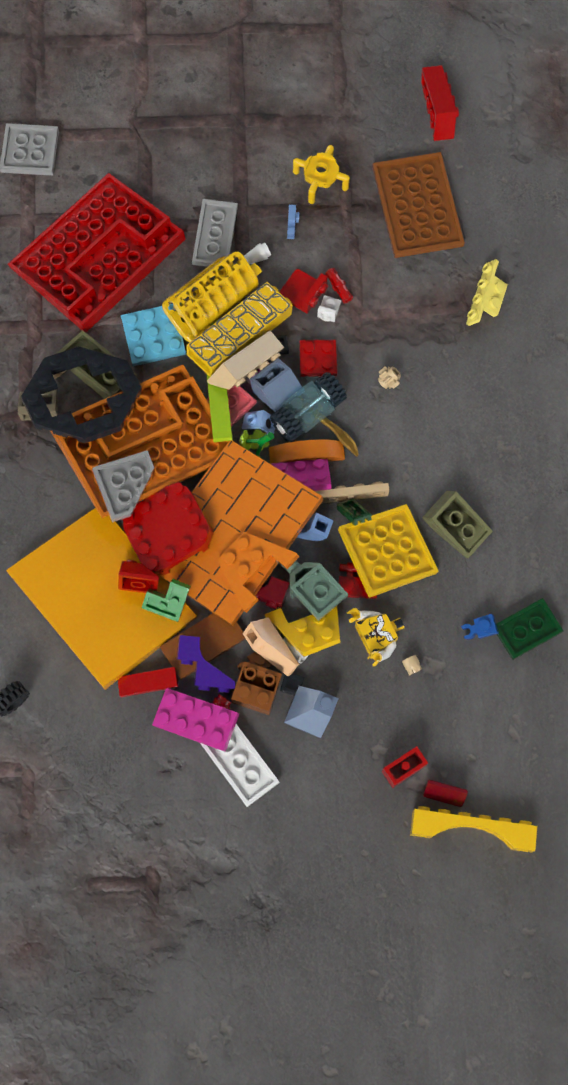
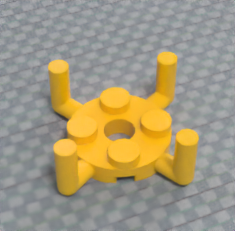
M328 145L325 153H317L313 157L311 155L306 161L299 158L293 160V173L299 174L300 167H303L305 180L311 184L308 191V202L310 204L315 203V193L318 187L329 188L336 179L342 180L343 191L349 189L350 177L339 172V166L333 157L334 147L332 145ZM323 167L326 171L318 172L317 168Z

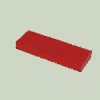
M176 667L126 675L118 679L119 696L121 698L179 687Z

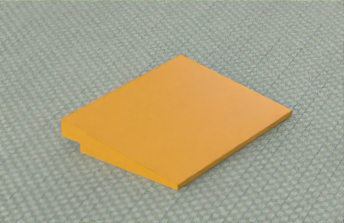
M94 508L6 571L104 690H106L119 678L130 673L158 650L160 646L197 618V615L185 603L180 619L176 622L142 609L146 593L118 589L121 562L127 560L141 562L126 533L115 521L112 522L110 515L102 519L96 508ZM160 576L157 592L166 595L170 584Z

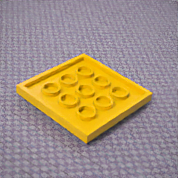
M407 504L372 515V520L370 521L365 519L364 523L358 521V525L354 526L352 523H348L338 528L369 598L439 572Z

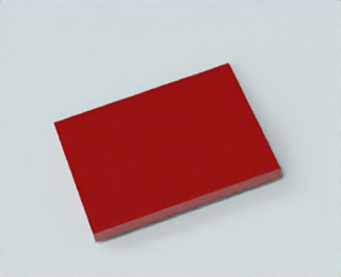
M108 173L10 261L8 266L86 333L186 238L184 231L173 224L169 216Z

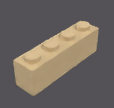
M268 331L222 363L207 382L228 390L235 385L238 388L246 381V377L252 378L258 372L257 369L263 370L270 364L268 361L274 362L281 356L279 352L284 346L271 331Z

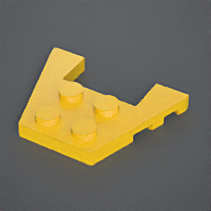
M337 606L319 621L313 615H309L288 623L281 608L265 614V618L268 617L276 630L280 634L282 633L303 657L340 643Z

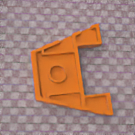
M243 532L217 561L242 609L247 613L258 601L257 597L245 587L272 557L288 569L299 558V555L294 551Z

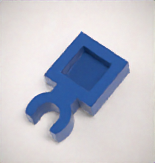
M493 614L473 619L475 625L464 624L461 626L463 630L470 629V634L464 636L467 640L473 639L476 634L478 638L482 639L499 633Z

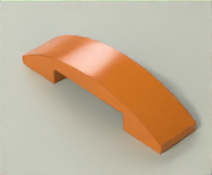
M304 440L269 447L271 465L272 463L328 459V461L345 460L343 444L337 440Z

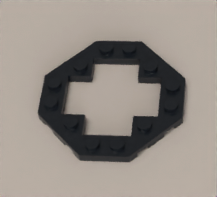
M78 346L45 357L21 395V398L36 429H47L52 431L53 434L66 438L70 436L76 438L79 442L88 443L122 430L127 416L129 417L137 397L142 392V387L127 360ZM87 364L93 377L111 371L122 394L106 399L111 411L110 414L78 425L71 411L52 417L41 394L58 389L53 375Z

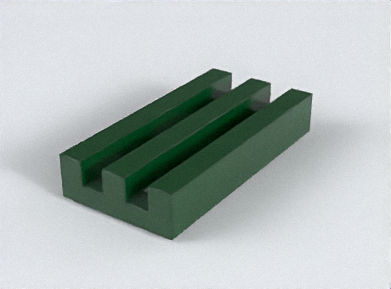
M353 498L337 504V510L354 526L358 525V521L364 523L365 519L368 521L372 520L371 514Z

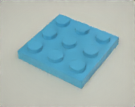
M169 304L168 309H169V310L173 309V306H174V305H173V304ZM162 306L121 315L133 366L186 355L183 338L164 313Z

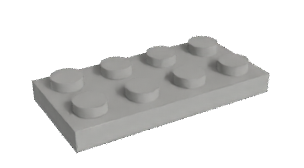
M202 200L192 265L208 267L218 258L230 254L238 203Z

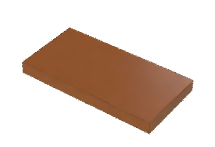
M212 613L160 646V649L170 665L176 667L177 676L182 680L195 672L196 662H193V665L181 664V660H177L180 635L200 637V651L208 663L246 638L242 634L243 631L237 622L232 626Z

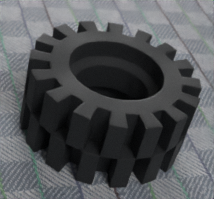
M14 681L11 685L8 684L6 688L1 689V717L12 713L13 710L15 711L29 697L30 693L20 681Z

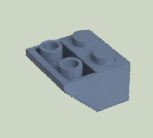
M279 358L250 379L253 393L274 412L281 407H286L305 392L292 370Z

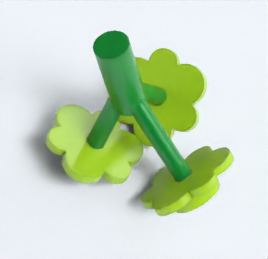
M244 430L240 436L239 443L240 446L247 450H250V448L257 449L255 455L260 457V452L263 448L269 446V441L274 439V434L272 432L262 433L261 430H255L253 435H248L247 430Z

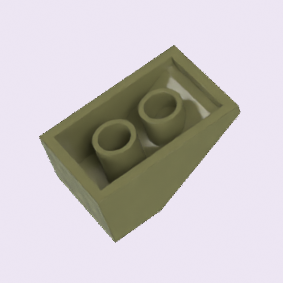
M446 491L422 517L433 531L467 559L493 532L457 491Z

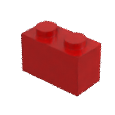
M416 746L384 767L381 772L391 787L394 788L426 767L428 762Z

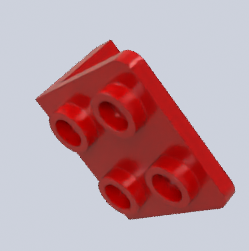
M296 269L279 293L288 298L294 307L308 314L311 308L316 306L321 294L326 292L328 276L321 273L315 279L300 269Z

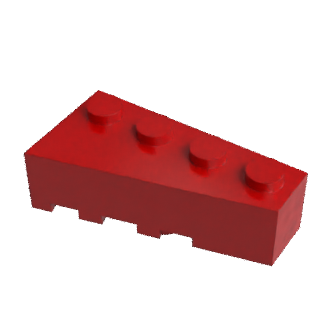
M442 65L423 67L421 84L426 100L427 112L430 114L431 129L434 128L433 140L454 139L459 109L455 107V96L451 94V84L448 83L447 72H444Z

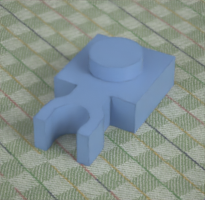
M289 205L287 239H294L295 223H299V212H296V205Z

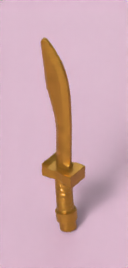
M301 396L294 400L295 404L302 409L309 405ZM317 405L316 409L311 407L306 411L310 415V422L314 424V421L317 419L334 432L340 442L352 454L358 457V449L354 440L339 426L323 416L320 406Z

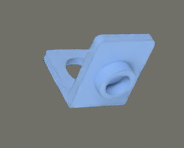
M261 410L245 414L242 424L243 430L261 429L266 433L272 432L273 434L275 431L272 422L270 429L266 426V420L270 419L271 416L268 412Z

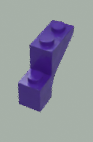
M179 636L177 660H181V664L193 665V662H196L194 686H198V690L210 691V687L218 688V692L230 693V689H235L234 680L203 658L200 651V637Z

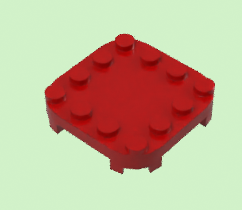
M180 482L168 485L137 503L132 515L122 519L124 531L141 564L155 574L166 575L170 573L169 569L200 551L204 553L209 549L208 545L214 534L195 496Z

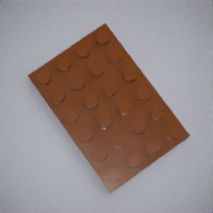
M441 152L373 163L372 168L394 258L464 247L465 242Z

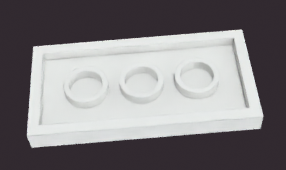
M237 724L234 727L226 752L200 743L246 807H249L280 783Z

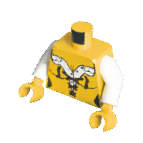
M356 608L349 610L347 614L353 616V618L349 619V622L356 621L355 628L369 654L367 659H374L375 662L372 665L376 666L379 662L389 658L396 648L398 640L396 632L405 628L401 618L390 622L387 614L367 610L359 611Z

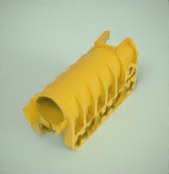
M233 252L228 256L220 257L163 302L162 309L178 333L186 341L191 342L258 287L257 275L262 270L255 263L249 265L240 252ZM238 257L237 263L233 264L234 258ZM169 303L174 305L171 310L168 309Z

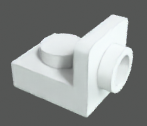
M324 295L322 303L318 308L317 317L324 321L335 322L341 300Z

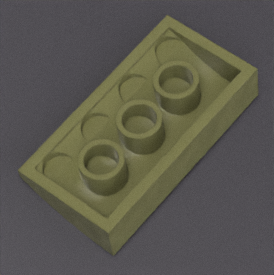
M83 330L57 352L60 353L80 346L114 356ZM87 364L70 369L73 374L104 399L121 392L111 371L93 377Z

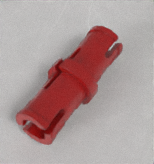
M335 268L329 269L325 275L328 276L327 278L332 284V289L337 292L344 304L350 302L353 296L347 289L346 282L340 278Z

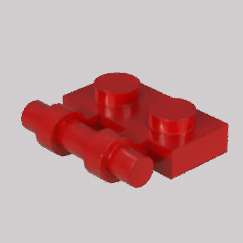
M353 562L340 564L339 571L347 572V576H339V584L348 593V597L369 598L360 577H353V572H357ZM377 595L369 599H377Z

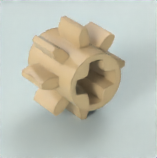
M385 366L379 371L378 381L385 389L388 387L389 389L391 387L394 389L400 384L401 374L395 367L387 368Z

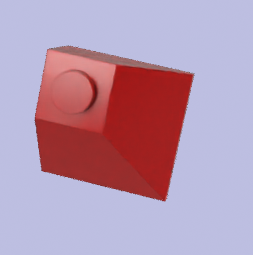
M135 560L121 562L118 582L119 590L146 593L148 589L158 590L159 576Z

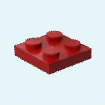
M336 340L299 341L300 377L322 376L326 372L331 373V376H337Z

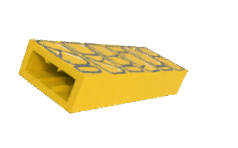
M266 282L187 344V356L211 377L222 363L268 331H272L291 316L293 307L291 301L281 295L275 286Z

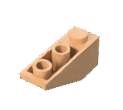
M268 617L251 622L242 633L255 652L286 676H290L299 665Z

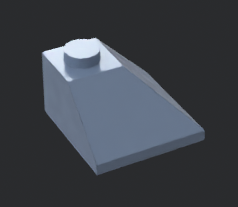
M299 686L284 723L321 738L332 717L338 698L319 690Z

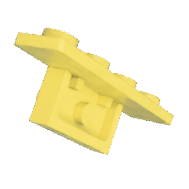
M497 259L487 262L482 268L483 273L477 284L476 294L472 299L471 310L467 315L466 324L468 326L480 322L483 311L493 317L499 314L508 284L494 276L499 263Z

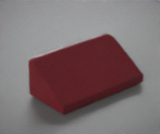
M429 779L426 782L423 796L462 807L468 791Z

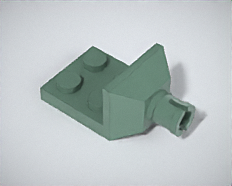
M296 560L286 569L290 574V597L292 599L297 597L318 621L348 597V593L320 563L304 562L301 565Z

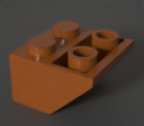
M244 662L231 698L232 703L270 715L282 674Z

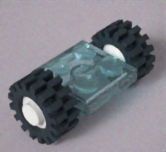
M328 372L319 377L314 383L310 381L283 402L282 405L284 407H281L270 416L271 422L274 424L273 426L286 441H294L303 433V430L307 433L334 412L335 407L347 399V394L342 388L343 386Z

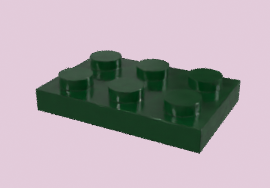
M543 598L496 623L499 632L497 636L512 660L564 631Z

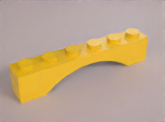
M418 806V809H414L412 812L410 836L432 838L436 834L448 829L469 827L484 830L496 836L511 850L532 853L536 849L537 826H533L530 821L520 820L519 823H512L509 818H499L498 821L491 820V816L479 815V818L471 817V813L459 812L458 815L450 814V810L438 809V812L430 811L429 807Z

